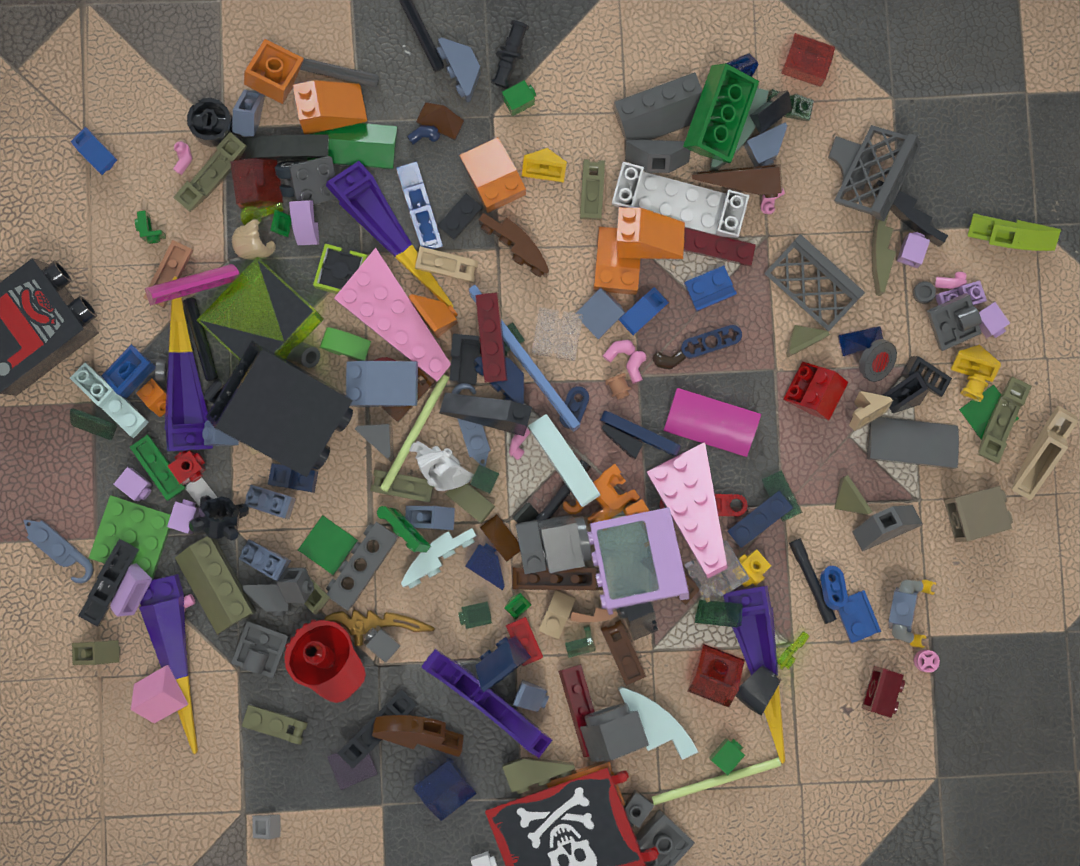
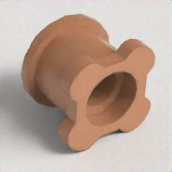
M625 372L605 381L612 391L611 397H617V400L629 396V391L632 390L631 387H628L625 380Z

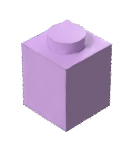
M909 233L904 238L896 261L918 268L922 265L930 240L926 239L925 235L921 233Z
M996 302L979 312L982 320L979 326L986 338L992 335L997 338L1006 332L1004 327L1009 325L1010 322Z
M127 467L113 485L134 501H140L141 499L145 500L152 491L150 488L153 484L133 468Z
M183 499L182 503L175 502L167 527L193 534L189 528V521L199 516V508L195 507L196 503Z

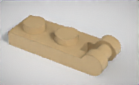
M420 247L415 269L474 283V271L478 268L479 261ZM460 265L467 266L465 273L459 272Z

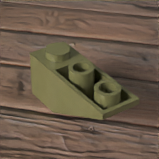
M521 757L502 766L511 792L517 791L518 794L530 790L529 786L538 783V786L551 782L550 778L559 775V778L572 774L571 770L575 769L574 764L571 762Z

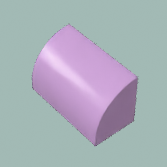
M137 563L129 566L110 604L112 611L117 617L135 614L152 581V578Z

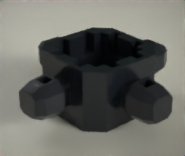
M205 495L200 498L199 517L189 521V528L192 532L203 530L209 538L219 539L226 537L232 541L238 538L239 518L247 516L249 508L243 503L234 505L230 498L221 496L213 499ZM216 515H218L219 517L223 516L222 520H220L219 518L215 519Z

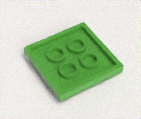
M110 495L89 559L105 564L118 540L122 539L140 549L133 564L137 563L153 579L170 531L167 525L171 514Z

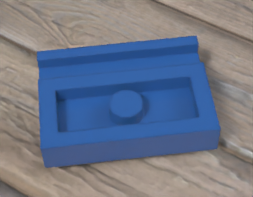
M725 266L684 282L696 312L737 294Z
M865 590L849 595L847 604L840 610H837L850 643L881 632Z

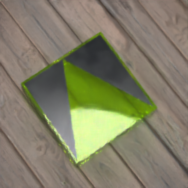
M258 257L197 319L239 361L251 341L286 359L289 353L302 343L324 320L308 302Z

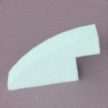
M547 414L528 425L549 461L579 504L584 507L599 497L600 493Z
M622 686L618 688L624 702L628 705L629 711H638L649 743V746H646L648 751L672 740L682 760L698 752L689 735L670 713L653 700L636 691Z

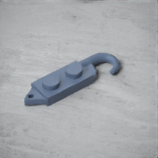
M460 383L452 390L453 394H459L463 389H469L472 394H476L475 388L468 383ZM458 419L469 457L474 458L485 468L488 453L491 450L483 425Z
M24 520L28 533L27 538L57 564L69 567L78 562L85 568L86 573L82 578L71 577L73 582L81 584L90 580L93 575V565L77 548L45 521Z

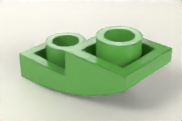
M327 327L320 348L339 356L345 355L357 361H365L371 341L348 332Z

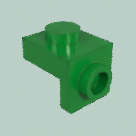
M145 210L137 212V219L134 222L136 231L139 232L141 239L145 242L147 241L148 244L159 243L160 239H166V234L162 230L152 231L149 213Z

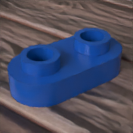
M828 566L820 575L824 601L830 609L840 610L848 602L844 574L838 567Z

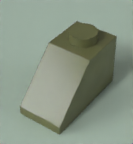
M119 640L72 643V664L99 665L119 663L121 653Z

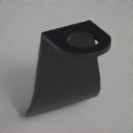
M763 664L733 693L745 706L755 713L762 715L782 679Z

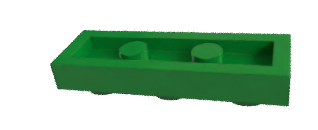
M147 434L130 446V449L167 501H170L187 489L185 485L180 484L168 467L170 463L150 435Z

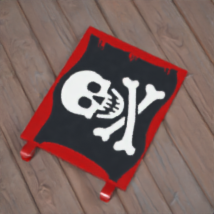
M606 767L485 810L505 866H646L645 862L657 859L659 852L656 847L641 852L615 786L627 781L629 778L628 772L623 770L611 775L609 768Z

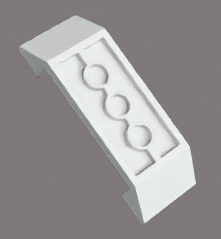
M622 163L612 200L614 206L618 208H644L685 222V228L722 237H739L749 195L728 190L727 193L714 191L643 172L644 167Z

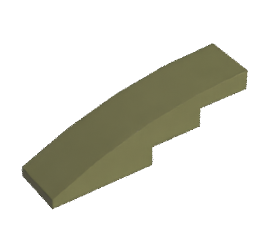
M888 215L885 221L875 219L871 250L872 275L877 296L885 293L896 251L888 249L894 229L885 226Z

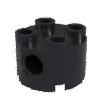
M203 98L190 107L187 114V125L201 144L217 147L229 132L232 133L233 117L220 100Z

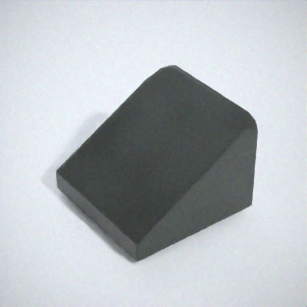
M528 502L515 514L513 519L517 523L533 521L539 513Z

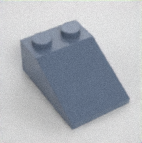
M347 361L346 396L353 400L350 406H417L418 362Z

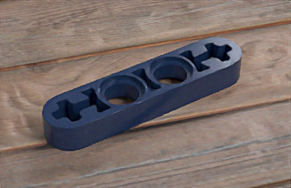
M604 410L599 420L670 455L677 457L681 449L679 444L611 412Z

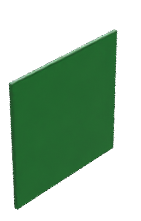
M992 385L982 393L984 398L981 402L971 400L959 409L981 440L1001 396L995 385Z
M322 515L298 551L334 575L358 540Z

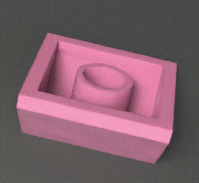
M169 665L164 666L134 684L131 710L152 723H156L189 705Z

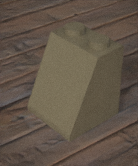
M1000 486L944 500L955 542H967L1012 529L1013 518L1010 511H1007L1005 505L1007 497Z

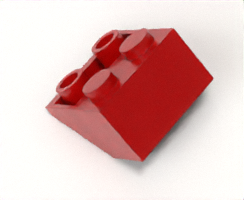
M802 361L783 400L813 416L829 421L849 382L836 371Z

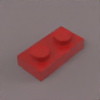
M526 617L506 625L510 637L516 636L531 656L530 659L522 664L523 666L544 658Z

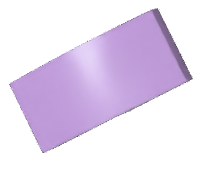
M313 201L289 202L292 227L297 245L319 244L318 222L314 223Z
M980 281L966 284L935 296L938 305L965 293L970 295L973 306L987 301Z

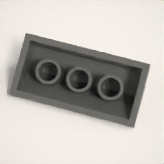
M691 73L615 101L613 111L625 142L626 139L653 140L690 126L702 93L696 73Z

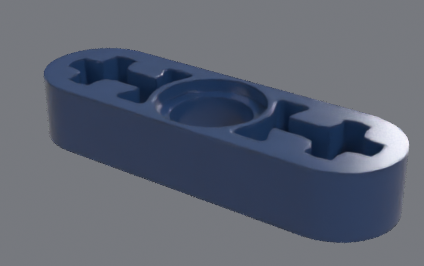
M736 325L722 327L686 339L682 343L680 350L687 359L697 358L736 345L742 338V331ZM729 330L737 333L735 341L727 338L723 340L725 344L722 345V340L718 333L721 332L722 337L728 335ZM708 336L715 337L717 339V346L709 348L705 344V339ZM698 339H701V346L705 351L701 352V347L696 348L694 354H691L690 351H685L688 343L691 346L699 344Z

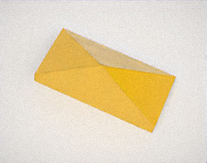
M545 148L524 155L521 176L564 183L567 162L550 149Z
M979 344L960 350L951 366V370L970 376L978 374L985 377L987 381L993 382L1001 367V363Z

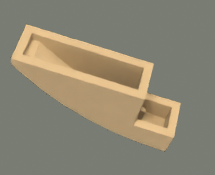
M1060 406L1056 407L1030 449L1011 488L1014 492L1030 501L1033 499L1068 449L1066 439L1079 422L1076 415Z

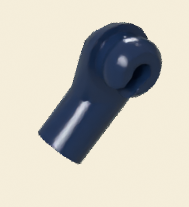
M420 126L410 133L407 138L414 145L423 137H429L430 141L435 142L440 138V134L435 126Z

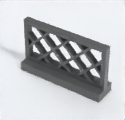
M871 125L834 200L835 203L873 215L876 219L885 221L921 147L918 136L910 133L907 136ZM874 133L883 135L885 139L874 145L871 142ZM896 140L904 141L901 148L892 151L889 143ZM887 145L890 152L877 157L875 150ZM872 151L875 159L863 164V156ZM892 157L894 161L892 166L883 170L880 162ZM878 164L880 172L868 177L866 168ZM863 170L866 178L854 183L852 179L854 174ZM883 176V185L873 189L870 181ZM868 183L871 191L859 196L856 188ZM854 189L857 197L849 201L842 199L846 192ZM874 196L875 201L871 208L863 206L861 200Z
M801 234L764 273L828 332L865 293ZM793 248L801 254V263H788V254ZM784 258L786 259V263L779 264ZM801 265L802 278L789 279L788 266ZM804 265H814L817 268V277L804 278ZM778 266H786V279H777L771 272ZM820 272H822L826 277H820ZM829 279L833 282V292H821L820 280ZM805 280H817L818 293H805ZM786 281L787 288L781 282ZM789 281H802V293L793 294L789 290ZM836 286H837L841 291L836 292ZM833 294L834 307L821 308V295ZM836 294H846L851 299L850 303L846 307H837ZM818 295V308L807 307L805 305V296ZM796 296H802L803 302ZM838 309H843V310L837 315V310H838ZM817 310H818V311H819V317H818L813 311H817ZM821 310H834V320L829 325L822 320Z

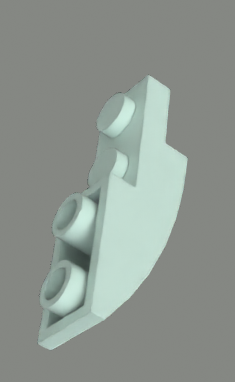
M84 363L70 377L97 406L102 408L131 437L134 438L149 423L126 398L116 394L103 377L87 363Z
M473 528L455 538L451 536L449 531L438 537L430 544L431 548L427 553L421 552L406 572L401 585L403 587L409 586L411 589L421 583L420 578L426 575L430 578L441 572L439 568L443 564L439 558L443 556L446 559L456 553L454 549L461 545L464 549L475 542L473 538L477 537Z

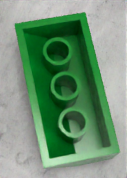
M726 63L711 65L683 147L698 155L731 163L760 81Z

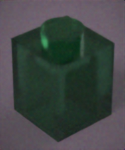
M479 464L470 485L491 495L500 474Z
M488 601L461 607L462 612H458L460 624L465 625L466 629L493 623Z

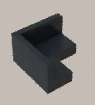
M453 334L450 383L477 384L478 373L474 369L476 365L473 362L479 357L480 353L479 336Z

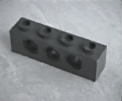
M375 522L374 525L369 524L363 533L366 537L362 543L357 542L353 547L351 553L354 555L349 562L345 560L338 571L341 574L337 580L333 578L326 587V590H328L327 595L330 599L347 611L353 607L399 539V536L378 522ZM372 540H376L379 543V550L375 553H371L368 549V544ZM360 558L367 562V567L364 571H358L355 566L356 561ZM346 577H351L354 580V586L350 590L343 586V581Z

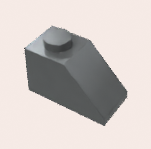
M537 520L515 524L524 573L530 574L546 571Z
M278 584L243 585V590L266 612L272 611V616H283L285 611H291V603L285 602Z

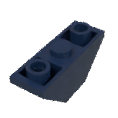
M477 357L473 362L476 365L474 369L483 377L482 357ZM505 357L508 381L492 382L489 385L497 393L501 391L506 396L504 400L524 404V373L510 358Z

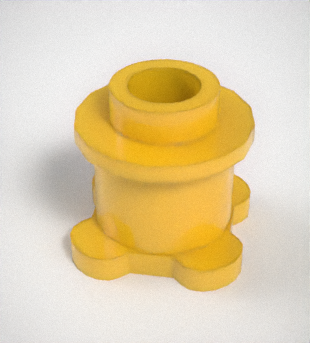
M974 374L973 376H968L966 388H963L960 394L974 401L981 402L984 398L982 393L989 384L986 382V378L981 375Z

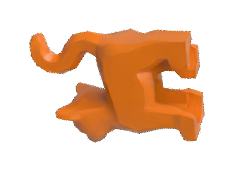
M616 464L605 470L593 482L600 493V496L595 500L600 504L602 510L596 511L588 517V524L610 520L620 514L630 501L637 502L640 499V496L634 489L618 495L614 487L617 484H624L626 480L620 475L621 471ZM577 499L574 506H571L566 501L563 503V509L568 514L576 515L584 508Z

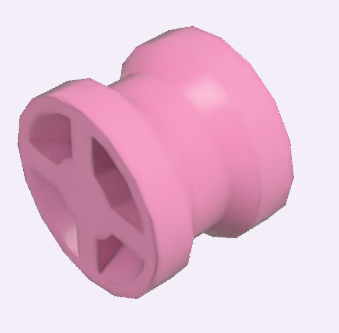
M930 650L918 651L913 660L918 670L928 673L937 670L940 663L938 655Z

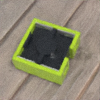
M325 244L313 286L316 289L338 294L368 256L351 250L350 253H346L340 247Z

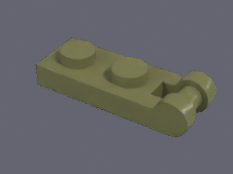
M589 159L583 160L580 219H602L604 160H599L598 162H590ZM589 170L598 171V176L589 175Z
M374 470L373 476L375 479L374 484L370 488L371 492L431 502L434 486H430L427 483V479L397 474L388 492L380 489V486L388 472Z
M249 704L241 727L301 745L303 741L301 736L303 730H306L308 723ZM289 725L295 727L293 734L288 733Z

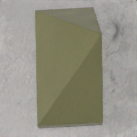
M794 325L786 352L787 357L825 339L830 335L829 332Z
M846 475L840 478L834 509L861 515L872 513L873 511L850 477Z
M310 577L314 590L304 604L317 615L321 613L330 597Z

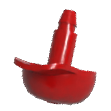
M313 619L309 624L304 623L301 629H297L295 636L290 638V643L286 644L285 667L290 677L296 683L311 688L330 702L340 703L345 701L365 681V668L352 646L351 637L346 629L336 622L316 621Z

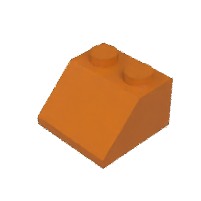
M264 39L245 70L244 85L283 104L293 88L304 58Z

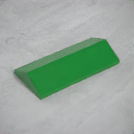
M358 123L309 134L329 136L328 156L332 158L333 164L352 166L360 161L364 167L394 169L397 126ZM307 158V161L314 160V159H318V158Z

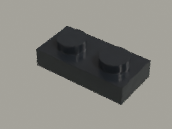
M466 193L441 220L438 227L455 240L483 208Z

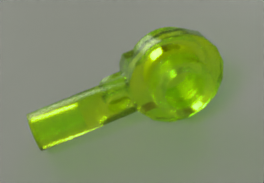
M281 202L262 209L255 206H247L241 211L240 220L244 225L254 219L261 222L262 217L274 214L275 210L280 212L284 210Z
M802 632L794 644H790L777 661L781 670H784L785 667L790 669L796 660L793 657L799 648L803 647L810 637L807 633Z

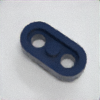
M576 386L569 391L565 404L578 422L581 423L589 403V393L585 388ZM576 395H581L583 397L581 402H576L574 400ZM560 416V422L562 426L566 429H570Z

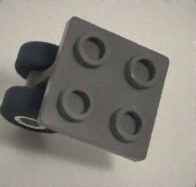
M330 156L302 163L286 161L275 166L276 176L284 179V184H279L278 186L282 197H295L296 201L311 200L313 204L336 199L326 187L327 181L335 177L333 161Z

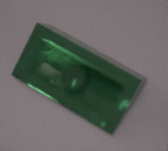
M74 408L70 409V422L73 427L108 440L113 439L117 424Z
M700 599L695 623L739 627L742 624L743 604Z

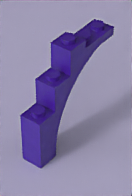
M434 649L421 666L426 672L439 679L474 705L536 757L539 758L553 741L521 711L510 705L492 688L483 692L479 679L437 649Z

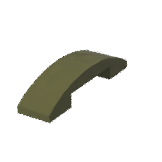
M229 132L216 147V153L191 182L187 181L173 198L189 212L194 210L225 179L247 146Z
M1015 377L1010 378L986 426L978 455L997 464L1000 462L1007 446L1006 440L1020 408L1025 404L1032 387L1031 385Z

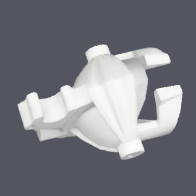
M419 441L413 443L410 448L411 452H417L415 458L422 474L428 480L427 483L430 486H434L438 491L461 487L470 482L475 475L464 469L448 448H445L443 451L438 446L430 449Z

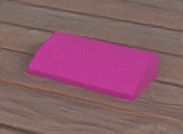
M233 264L147 287L145 292L151 306L233 283L239 276V271Z
M677 388L663 431L696 442H705L706 445L747 457L761 414Z

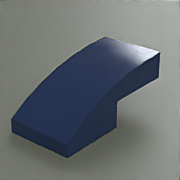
M272 463L268 485L315 493L319 471L311 470L308 476L305 477L285 465Z

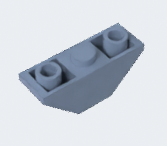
M445 38L438 39L439 47L436 49L441 59H446L449 65L446 67L450 78H455L458 83L455 87L460 98L465 97L467 102L471 101L481 73L480 65L471 47Z
M250 485V489L246 494L245 504L250 508L290 520L296 498Z
M248 539L239 557L241 561L276 581L279 580L291 560L250 539Z

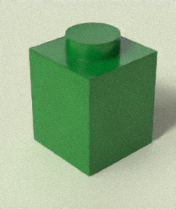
M525 80L502 92V99L512 117L535 105L534 97L537 96L531 84L527 85Z
M725 738L709 759L724 773L729 775L745 756L741 752L744 747L735 739L730 742Z

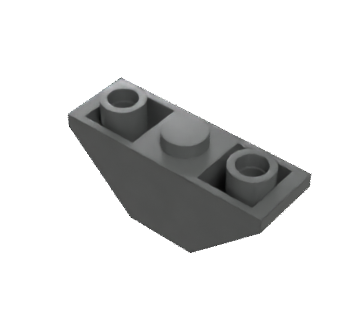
M626 139L625 160L631 164L644 167L643 171L647 173H670L689 163L690 150L683 147L685 141Z
M913 505L892 506L872 515L852 533L863 552L918 528L923 523Z

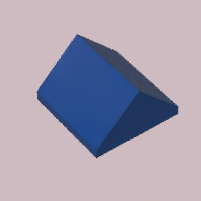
M131 344L101 376L116 394L127 399L151 374L156 366Z

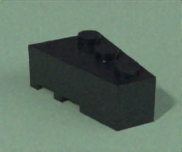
M639 590L625 597L644 594L647 592L646 590ZM651 602L616 608L619 617L625 619L634 641L658 631L655 611Z

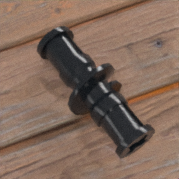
M516 20L511 21L512 27L505 46H500L501 50L496 52V56L500 60L495 78L491 80L492 84L505 89L510 87L508 83L514 71L516 59H524L519 54V50L523 45L522 41L525 32L529 30L527 24Z

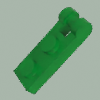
M386 506L378 508L377 516L390 523L393 527V532L407 542L406 546L411 551L427 553L431 545L398 509Z

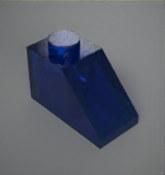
M487 543L484 546L479 544L465 567L503 590L505 584L499 556L495 554L497 550Z

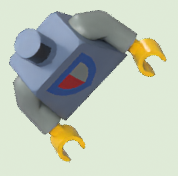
M925 579L922 581L904 580L901 582L900 588L896 587L889 617V628L892 629L893 637L910 643L911 647L925 648L921 644V640L927 637L925 635L913 634L911 631L918 593L923 592L934 595L935 592L931 591V587L933 584L936 585V582Z

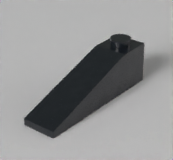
M445 392L439 414L524 436L532 406L508 400Z

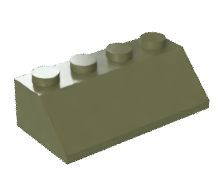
M206 536L175 557L217 634L256 613L216 539Z

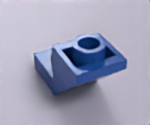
M87 127L70 141L77 151L101 175L110 170L117 161L115 156Z
M653 287L618 320L634 335L669 302Z

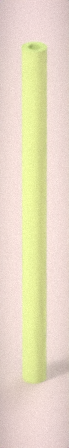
M443 374L435 385L381 484V490L388 492L410 452L412 444L416 441L449 380L447 375Z
M779 757L733 771L729 775L723 774L652 796V801L654 805L780 767L781 762Z

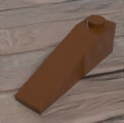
M781 164L701 171L692 174V180L756 195H765V198L778 197V193H782L783 190Z
M513 567L512 590H603V586L598 587L596 574L600 573L599 568H573L549 573L546 568V571L525 574L523 567Z

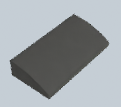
M878 417L870 422L867 460L947 469L958 468L959 430L957 425Z
M660 809L635 835L641 852L652 847L658 849L659 855L657 859L645 862L646 866H675L695 844Z

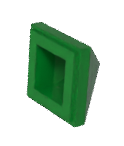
M275 210L270 231L284 237H289L292 223L291 216Z
M519 593L511 597L504 608L516 620L532 604Z

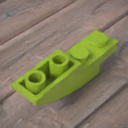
M973 214L968 237L989 241L990 245L1006 248L1055 251L1061 229L1017 220L1015 223Z

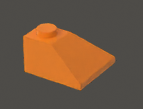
M414 294L408 296L414 308L436 338L458 323L455 318L458 314L451 305L447 307L444 302Z

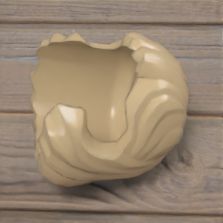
M254 219L234 231L232 246L239 257L253 260L268 257L275 252L276 245L273 241L268 242L266 247L262 244L258 232V224L260 223L258 220Z

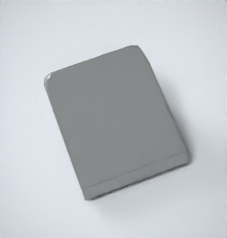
M280 815L252 816L253 838L274 839L280 837Z

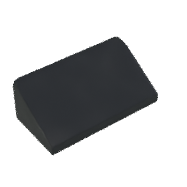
M788 90L779 92L749 115L760 134L792 110Z

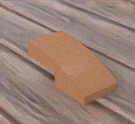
M595 607L593 616L571 612L570 621L600 622L617 617L618 612L613 611V614L609 615L608 610Z

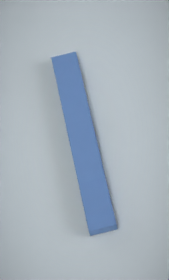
M473 285L469 288V295L476 303L475 295L482 293L476 285ZM502 321L504 342L571 431L577 430L580 427L578 420Z

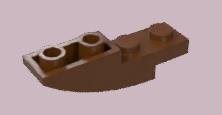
M485 213L479 218L480 229L488 235L493 233L498 236V240L505 246L509 247L512 245L510 255L513 256L512 260L521 266L523 264L531 268L530 271L540 278L541 276L548 277L549 269L540 250L518 225L507 217L500 224Z
M410 715L376 717L372 731L373 737L410 749H414L417 744L459 757L463 748L464 735L446 730V722Z

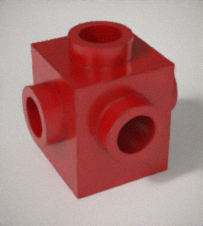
M186 450L176 455V460L168 465L175 478L182 485H186L190 481L192 483L198 481L203 477L202 473L206 471L203 466L205 461L198 452L195 454L192 451L186 452Z

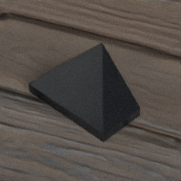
M917 371L882 396L890 397L893 400L889 408L892 413H897L920 405L930 389L921 373Z

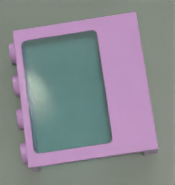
M670 507L590 523L592 531L588 532L590 545H595L596 552L592 553L594 566L599 565L600 573L596 574L598 587L603 586L604 595H600L603 609L607 608L609 615L613 614L612 609L669 597L679 596L680 600L689 599Z

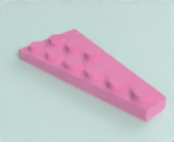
M375 248L334 297V300L410 361L418 362V367L438 382L451 366V363Z
M704 442L647 471V475L666 508L670 507L674 522L708 579L728 569L707 449Z

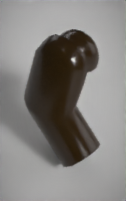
M681 350L672 356L662 355L661 352H658L652 358L658 368L667 370L673 369L686 359Z

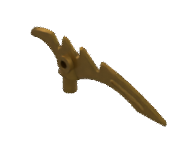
M353 610L351 618L344 611L331 613L324 618L326 621L343 624L348 629L350 635H354V646H363V634H367L371 628L375 629L378 625L381 628L401 627L413 632H430L435 630L434 627L424 622L399 614L386 612L384 613V618L381 619L371 610L367 611V617H364L357 610ZM397 619L418 625L419 628L394 622L393 620Z

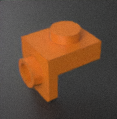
M151 378L136 394L151 411L161 417L166 412V392Z

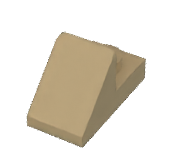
M863 391L859 392L854 402L858 409L853 412V418L849 426L854 431L860 429L885 414L893 400L887 396Z
M555 590L538 631L559 639L576 598Z

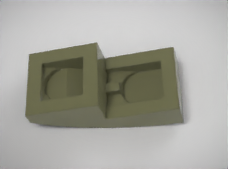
M468 484L448 490L445 493L481 524L495 508L491 502Z

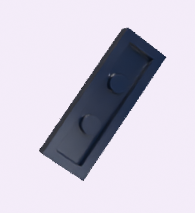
M779 490L732 526L727 532L739 547L742 548L793 509V506Z

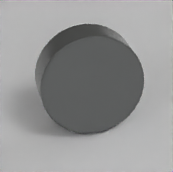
M927 281L920 282L913 289V297L920 304H927L936 296L934 285Z
M165 359L156 360V381H164L166 379L167 362Z

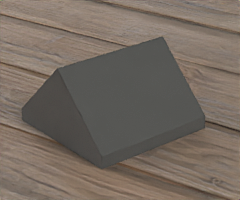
M390 424L362 425L355 428L360 435L389 461L392 462L394 460L393 428Z

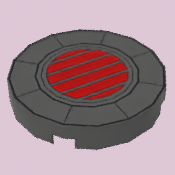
M884 339L871 343L873 346L870 349L866 348L861 356L859 370L868 381L877 382L884 379L895 365L897 359L896 347Z

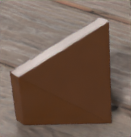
M425 103L416 123L422 126H435L440 134L456 140L464 120L444 105Z
M497 514L480 527L506 562L520 552L518 540Z

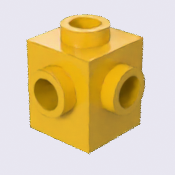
M756 549L747 556L743 554L735 561L737 566L731 572L736 580L746 588L752 583L754 586L758 585L765 578L763 574L771 565Z

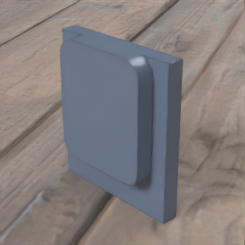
M600 288L575 313V316L599 340L626 312L608 292Z

